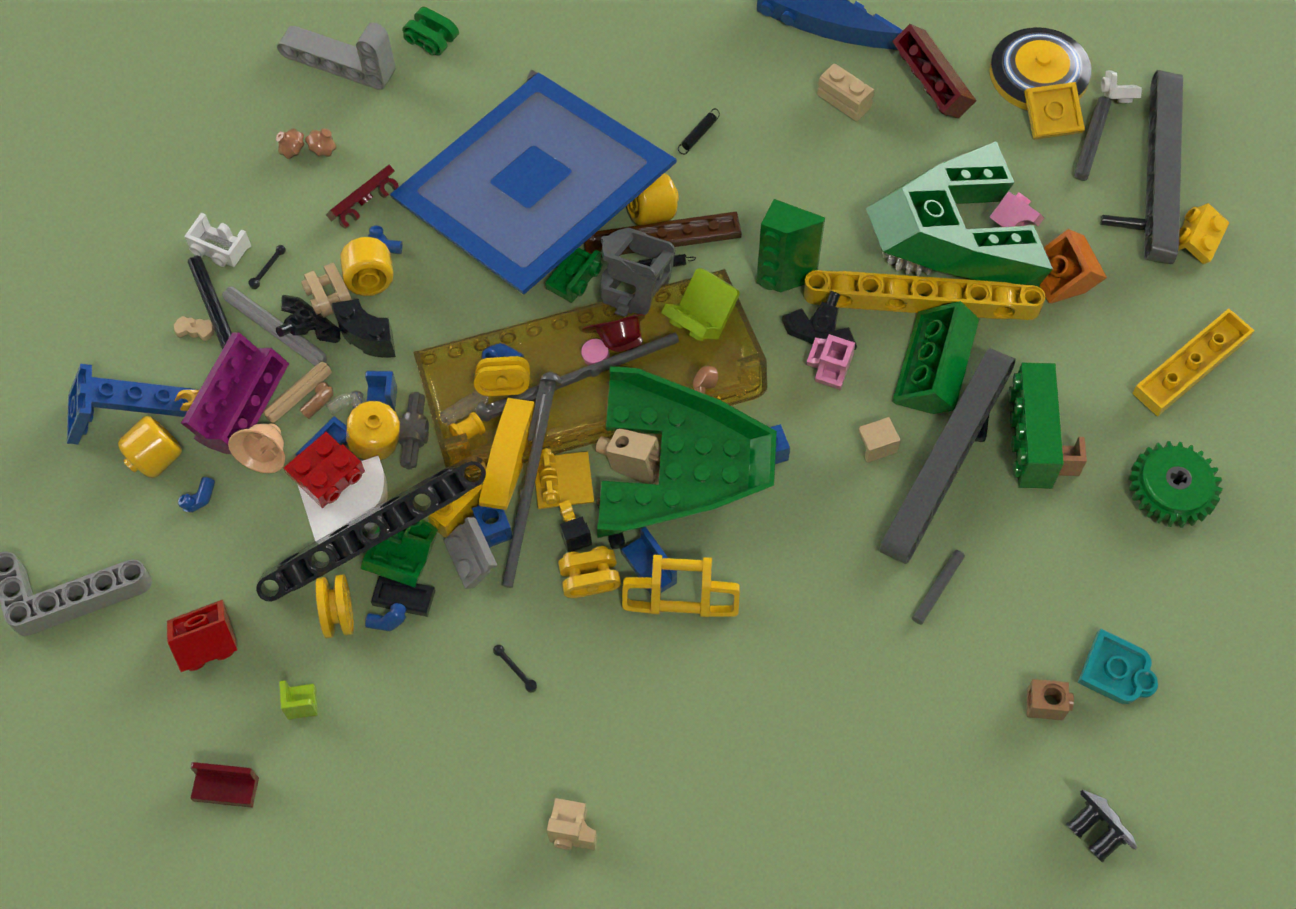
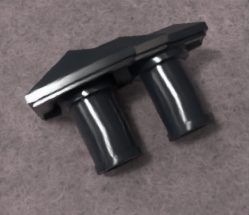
M1081 790V796L1086 800V806L1066 825L1081 838L1099 820L1102 822L1105 820L1109 824L1107 826L1109 829L1094 844L1088 847L1102 863L1122 843L1124 845L1128 844L1132 849L1136 850L1138 847L1133 835L1122 825L1120 817L1110 808L1108 800Z

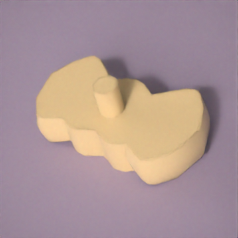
M182 316L175 322L174 332L179 338L188 334L192 338L199 336L203 341H207L214 335V327L209 319L195 320Z

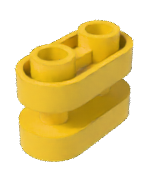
M523 357L485 358L476 366L474 387L483 396L518 395L524 393L529 387L530 365Z
M599 546L589 552H569L564 554L563 558L558 562L560 575L569 577L562 582L564 596L579 598L610 592L621 586L619 572L609 570L617 564L614 550L608 549L606 546Z

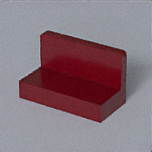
M198 762L191 763L190 769L196 774L190 798L193 802L253 808L259 777L252 768Z

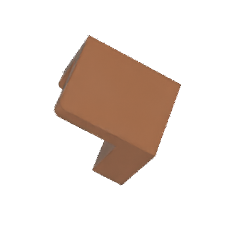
M1078 437L1074 446H1062L1064 465L1059 475L1080 476L1087 462L1085 437Z

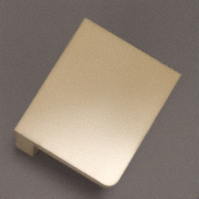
M890 417L859 427L860 436L867 448L865 453L867 462L898 452L900 438Z

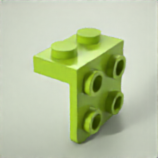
M698 268L695 270L680 304L665 303L661 313L670 318L668 321L670 324L678 328L684 327L690 331L689 335L697 340L719 339L740 292L737 288L707 270Z

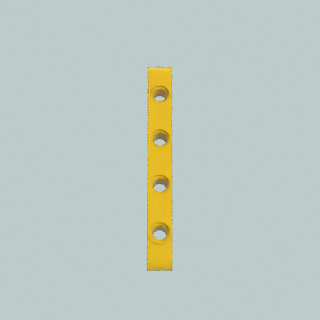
M822 270L811 271L806 275L803 291L804 299L813 305H820L822 302L826 303L830 291L841 294L836 305L839 308L918 313V311L961 301L978 318L1033 320L1040 315L1046 297L1045 292L1034 285Z

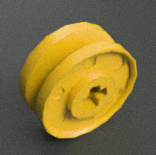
M345 574L336 575L334 589H330L326 577L317 578V609L325 639L334 637L337 623L340 624L344 636L352 635L354 632L353 609Z

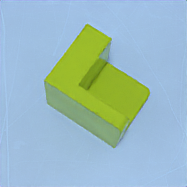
M286 680L279 681L281 710L288 720L318 715L316 687L314 684L290 687Z

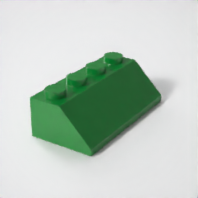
M773 199L761 223L756 284L761 285L767 290H775L780 293L804 285L806 275L811 271L818 270L825 217Z
M961 301L918 311L892 400L896 405L930 414L954 411L956 408L980 320Z

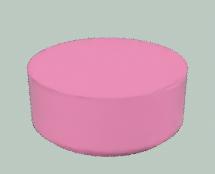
M591 339L582 347L581 354L588 366L609 358V350L600 339Z

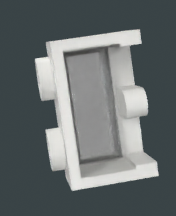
M203 213L198 216L184 236L191 253L195 256L199 255L201 258L206 255L221 267H225L226 264L235 267L245 251L251 247L246 231L241 229L237 235L238 237L232 235L229 226L221 223L217 229L211 227L206 214Z

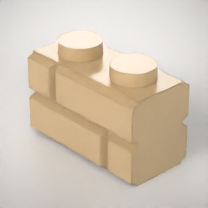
M832 64L820 76L817 95L853 120L858 121L872 107L874 89L837 64Z

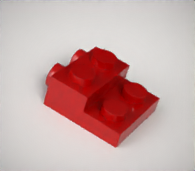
M327 432L283 467L285 473L321 508H324L328 503L336 501L341 492L349 485L357 483L365 472L362 462L343 444L340 445Z

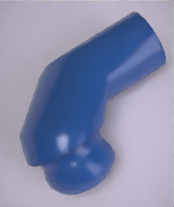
M372 226L369 229L370 234L368 237L379 239L385 243L390 253H402V241L388 240L383 234L381 226Z
M202 477L197 493L180 496L178 500L179 507L183 508L185 512L193 513L206 506L210 501L215 481L208 477Z
M395 603L391 605V611L387 612L384 616L368 613L365 627L392 631L405 621L406 616L404 614L406 613V608L402 604Z

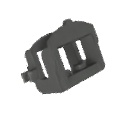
M631 228L620 229L609 236H603L601 239L603 244L602 257L604 261L608 262L607 269L604 270L600 283L603 303L614 306L617 309L615 314L624 317L628 313L646 315L650 310L651 301L658 290L665 289L669 284L676 252L674 245L668 241L649 236L644 232ZM629 245L633 252L653 258L649 267L619 256ZM621 282L634 285L636 287L635 295L617 290L616 288Z

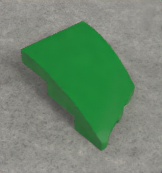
M423 519L370 548L362 560L360 569L416 587L431 552L438 529ZM379 526L374 534L380 531Z

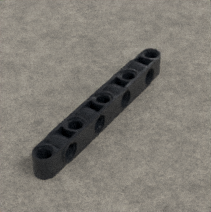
M477 456L467 457L287 557L278 565L262 574L256 586L258 596L264 601L272 602L291 591L298 590L454 502L468 491L483 483L486 477L485 462ZM470 465H476L480 468L481 473L478 477L473 478L467 476L465 469ZM418 494H425L430 498L431 502L426 506H420L415 502L414 498ZM375 523L379 526L380 531L376 534H370L365 530L364 525ZM318 551L325 552L329 557V561H317L314 553ZM273 580L278 584L279 589L271 591L265 587L264 582Z

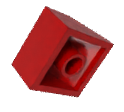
M223 599L167 620V642L180 672L198 670L209 661L215 659L224 660L233 655L235 651H238L237 640Z

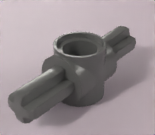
M419 392L409 395L407 413L402 418H399L400 432L398 442L403 446L400 465L408 470L417 467L419 448L423 447L424 443H427L429 435V422L423 415L426 397Z

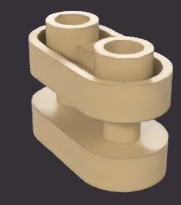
M334 262L323 266L326 274L317 277L313 270L304 274L305 280L301 281L306 295L312 294L314 298L310 302L316 315L321 313L323 318L334 314L331 307L332 303L352 300ZM331 284L335 293L326 296L322 287Z

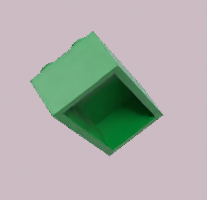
M1021 363L1018 373L1013 375V387L1010 386L1008 390V402L1013 403V411L1010 412V427L1015 429V436H1012L1011 449L1012 452H1016L1017 461H1014L1013 476L1018 478L1019 488L1053 489L1064 465L1056 363Z

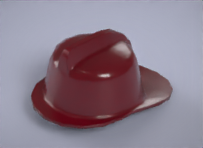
M637 314L617 321L590 325L582 328L581 332L598 333L604 345L612 351H627L642 344L640 321L645 318V315Z

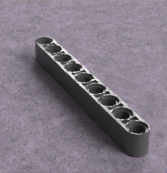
M1156 70L1150 86L1145 215L1147 223L1145 227L1144 258L1173 264L1179 249L1183 75Z
M991 348L986 351L887 531L880 547V553L904 564H908L1010 377L1016 358Z

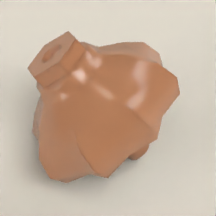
M294 128L287 132L280 131L276 135L280 155H284L287 159L298 155L304 146V134Z
M327 128L321 129V131L312 130L305 138L309 150L315 152L318 156L324 155L329 157L332 151L336 150V144L331 136L332 132Z

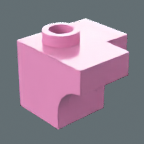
M1008 192L990 215V218L1002 227L1025 226L1028 224L1039 226L1044 220V217L1039 212L1029 206L1031 201L1019 192L1016 196Z
M830 334L827 339L815 338L807 359L808 366L818 369L815 382L841 390L854 355L855 342Z

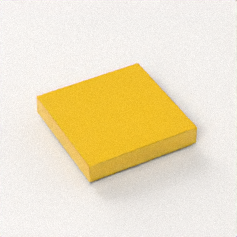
M1076 82L1027 88L1024 91L1033 140L1079 134L1085 131Z

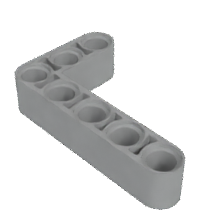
M373 22L367 25L357 41L356 47L296 26H290L277 45L278 51L288 59L379 90L385 87L395 71V62L388 33L384 27Z
M7 551L0 553L1 608L6 622L16 633L22 636L35 634L146 592L152 584V577L140 561L132 559L33 595L25 566L13 553ZM13 566L11 570L5 572L8 567ZM140 573V576L137 579L131 580V578L135 574ZM112 584L108 590L102 591L106 585ZM20 590L16 596L11 597L14 592ZM84 594L80 600L75 601L77 596ZM55 604V607L51 611L46 612L51 605ZM27 615L23 621L18 622L22 616Z

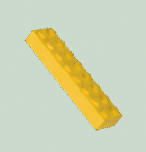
M1227 309L1137 384L1132 394L1158 417L1246 343L1255 330L1232 310Z

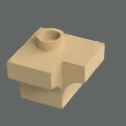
M555 798L552 815L549 818L547 827L549 841L554 843L555 847L571 850L572 846L595 850L597 833L596 830L591 829L585 823L587 814L586 803Z

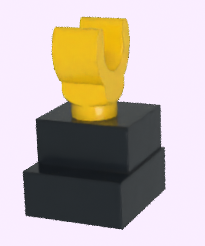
M570 500L558 503L564 523L560 524V529L567 552L591 546V532L583 516L575 517Z

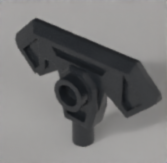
M830 291L826 303L822 302L810 320L802 308L782 317L787 334L813 344L815 338L827 339L829 334L855 342L849 327L835 330L839 311L836 305L841 295L837 292Z
M282 295L281 311L291 313L292 315L284 320L283 325L276 327V333L279 337L289 333L293 336L306 335L310 330H315L319 341L338 343L340 341V329L326 317L323 318L321 313L316 315L313 307L300 297Z

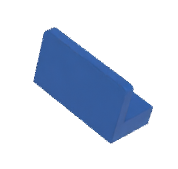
M645 526L640 529L641 538L621 549L622 555L638 577H652L653 555H662V558H668ZM662 570L661 593L677 584V570ZM646 588L651 595L652 588Z

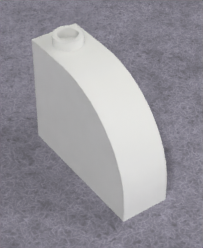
M379 456L361 461L365 472L360 480L353 485H349L341 492L336 501L328 503L324 508H321L298 486L315 541L387 501L388 483ZM367 523L366 525H364L365 530L367 532L374 527L375 523Z

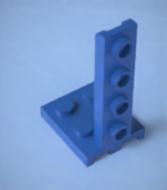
M80 364L68 394L67 444L78 445L82 435L87 434L88 422L93 420L94 407L185 417L187 411H181L180 409L188 401L183 398L175 401V398L181 390L199 389L92 377V365Z

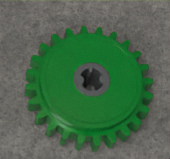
M1167 441L1163 448L1160 443H1156L1153 449L1147 447L1144 454L1140 453L1131 468L1132 472L1128 480L1132 481L1129 486V490L1136 491L1132 500H1140L1141 503L1138 509H1146L1148 511L1147 517L1150 518L1154 515L1157 517V523L1159 524L1162 520H1165L1168 527H1172L1174 522H1178L1179 527L1183 528L1188 521L1191 526H1194L1197 520L1202 522L1208 514L1211 515L1221 499L1219 495L1223 488L1219 487L1222 478L1214 477L1218 472V468H1211L1210 463L1212 459L1205 460L1202 457L1204 452L1202 450L1198 453L1193 451V445L1185 448L1182 442H1179L1177 446H1173L1171 441Z

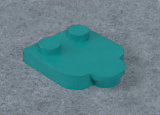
M1103 629L1097 632L1077 683L1121 704H1130L1139 697L1148 698L1158 688V679L1150 670L1152 661L1147 651Z

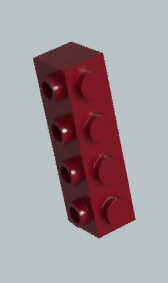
M909 24L892 41L899 50L900 56L912 68V73L922 82L925 91L937 103V108L943 115L960 118L977 101L926 30Z

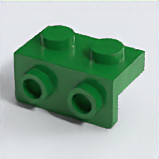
M577 248L561 262L546 281V289L573 303L577 296L584 294L591 278L597 277L603 266L601 263V252L595 250L590 254L581 248Z

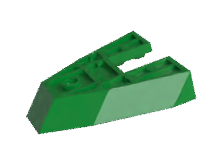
M610 366L606 431H616L620 428L637 433L661 434L659 484L602 481L597 538L714 510L774 486L776 430L719 399L639 368Z

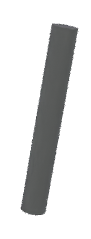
M959 550L954 551L912 617L914 622L920 625L923 624L964 559V553Z

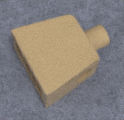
M619 428L615 431L612 439L601 436L597 442L596 452L607 455L612 470L645 484H653L655 482L654 476L660 470L661 455L657 437Z

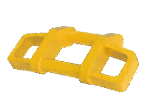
M653 555L652 577L624 578L622 608L626 611L659 615L660 612L700 614V617H734L739 613L740 585L732 582L711 581V557H703V560L662 558V555ZM662 570L702 572L701 602L661 600ZM630 588H652L651 602L630 600L628 598V590ZM710 592L733 594L734 603L732 605L710 606Z

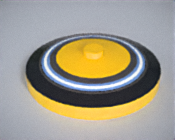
M1025 28L1009 34L996 46L990 63V77L995 89L1005 100L1016 107L1028 111L1024 93L1027 88L1076 82L1080 100L1090 82L1091 63L1083 47L1070 36L1049 28Z

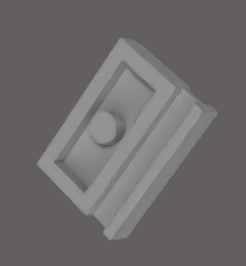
M467 517L465 523L459 525L444 540L465 589L475 588L490 573L489 570L497 566L475 517Z

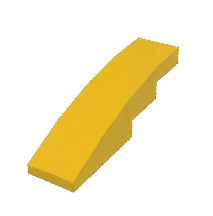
M507 399L487 463L486 477L481 489L479 506L507 510L523 467L522 456L528 442V429L535 408L534 401Z

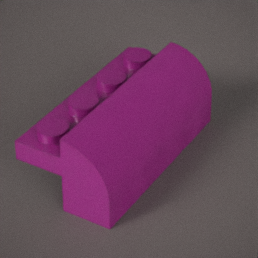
M233 332L181 424L194 433V439L202 445L224 454H231L228 446L229 438L235 432L249 429L257 424L289 363L272 348H257L242 334Z

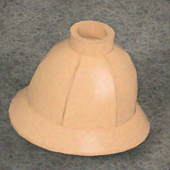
M272 423L256 424L249 429L235 432L229 438L228 446L231 454L247 468L260 473H275L284 466V441L281 436V430L277 425Z

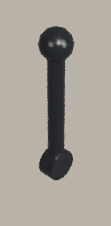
M283 245L276 247V252L259 274L248 281L250 288L257 289L260 286L259 281L277 258L286 252V248Z
M496 645L493 648V653L496 656H500L525 683V689L528 692H535L537 683L534 680H529L505 654L502 645Z

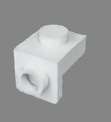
M1106 71L1105 77L1102 78L1101 90L1104 92V96L1110 99H1117L1119 103H1131L1133 98H1141V87L1137 85H1117L1116 72Z

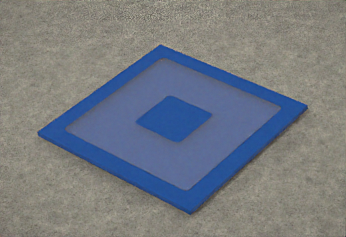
M538 72L394 190L390 196L524 295L677 163V160Z

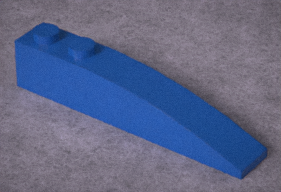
M757 0L758 12L797 29L844 43L898 50L892 41L903 30L878 14L870 15L867 13L864 5L857 1L853 4L848 0Z

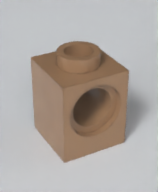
M1032 679L1027 688V717L1064 720L1068 712L1073 710L1074 695L1069 693V682ZM1050 695L1054 697L1057 705H1051L1046 702L1044 696Z

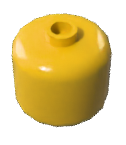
M664 173L627 205L628 213L634 223L646 225L669 221L674 218L677 212L679 195L671 177Z
M359 237L351 240L344 246L340 254L343 281L348 290L361 296H374L382 293L390 286L393 281V267L390 251L385 243L372 237Z
M367 401L356 406L347 419L346 441L350 450L363 460L379 456L380 460L389 457L399 443L400 421L396 412L389 405L380 401Z
M151 416L141 418L118 441V448L125 456L123 462L134 473L139 470L150 478L159 476L182 453V447L179 442Z

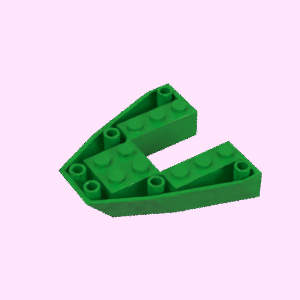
M997 141L938 164L866 208L884 253L938 272L980 281L1039 286L1053 270L1034 225L966 229L956 204L1000 202L1015 183Z

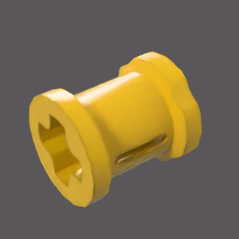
M475 412L469 413V417L458 424L451 423L449 425L454 440L461 447L466 444V440L477 434L483 435L486 432L483 422Z

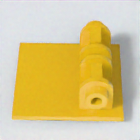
M542 449L535 480L538 509L559 507L558 503L570 500L571 505L594 503L588 451L554 455L551 449Z

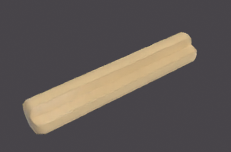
M323 361L319 362L264 409L265 417L272 423L276 422L310 393L317 384L321 383L332 373L330 367Z

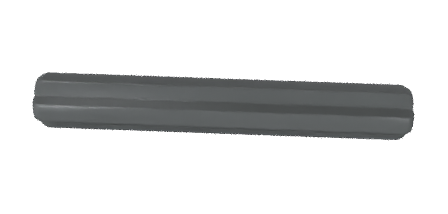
M1103 96L1098 98L1074 174L1076 179H1081L1082 181L1088 179L1110 109V98Z

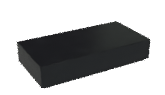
M379 576L371 604L372 606L390 609L391 605L399 603L405 606L406 613L428 617L436 590L432 586L417 584L416 587H412Z

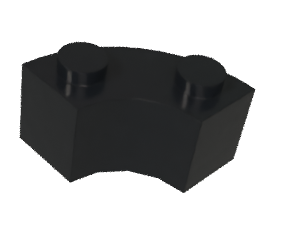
M359 299L332 303L339 329L350 345L353 344L355 347L363 350V353L381 358L396 357L393 332L388 318H378L368 314L361 307Z

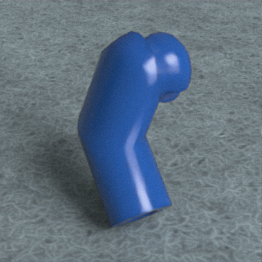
M503 343L489 346L482 352V359L510 356L524 358V354Z

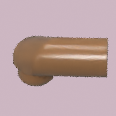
M325 382L316 385V394L300 408L302 414L308 419L333 397V388Z

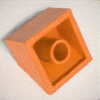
M1067 229L1043 247L1053 268L1040 284L1049 303L1084 294L1107 278L1088 241L1080 233Z

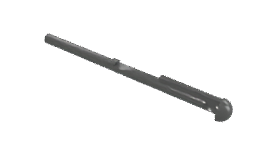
M675 332L560 377L561 386H555V390L590 376L596 377L601 372L609 370L610 366L617 367L679 343V338ZM539 385L527 389L522 394L511 395L488 405L481 401L476 407V414L482 421L488 422L490 419L502 415L508 398L536 402Z
M547 372L540 379L528 441H532L526 470L524 490L520 489L521 498L502 586L513 588L555 386H561V378L554 372Z

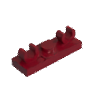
M390 164L334 206L326 216L331 222L339 217L340 225L346 229L350 225L346 221L345 216L351 215L355 221L360 218L359 213L351 208L357 203L363 206L372 199L371 192L378 187L379 195L386 198L389 195L384 188L386 184L390 185L393 190L399 187L395 179L389 178L395 170Z

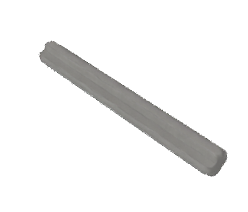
M229 286L222 295L225 301L316 366L322 361L326 362V354L302 336H293L289 333L279 337L276 333V327L283 325V323L237 289Z

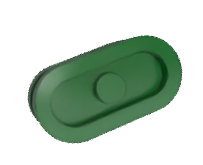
M421 7L414 14L415 20H409L402 28L403 37L408 43L416 44L425 49L427 53L438 56L447 49V42H453L459 35L457 26L450 19L427 7Z

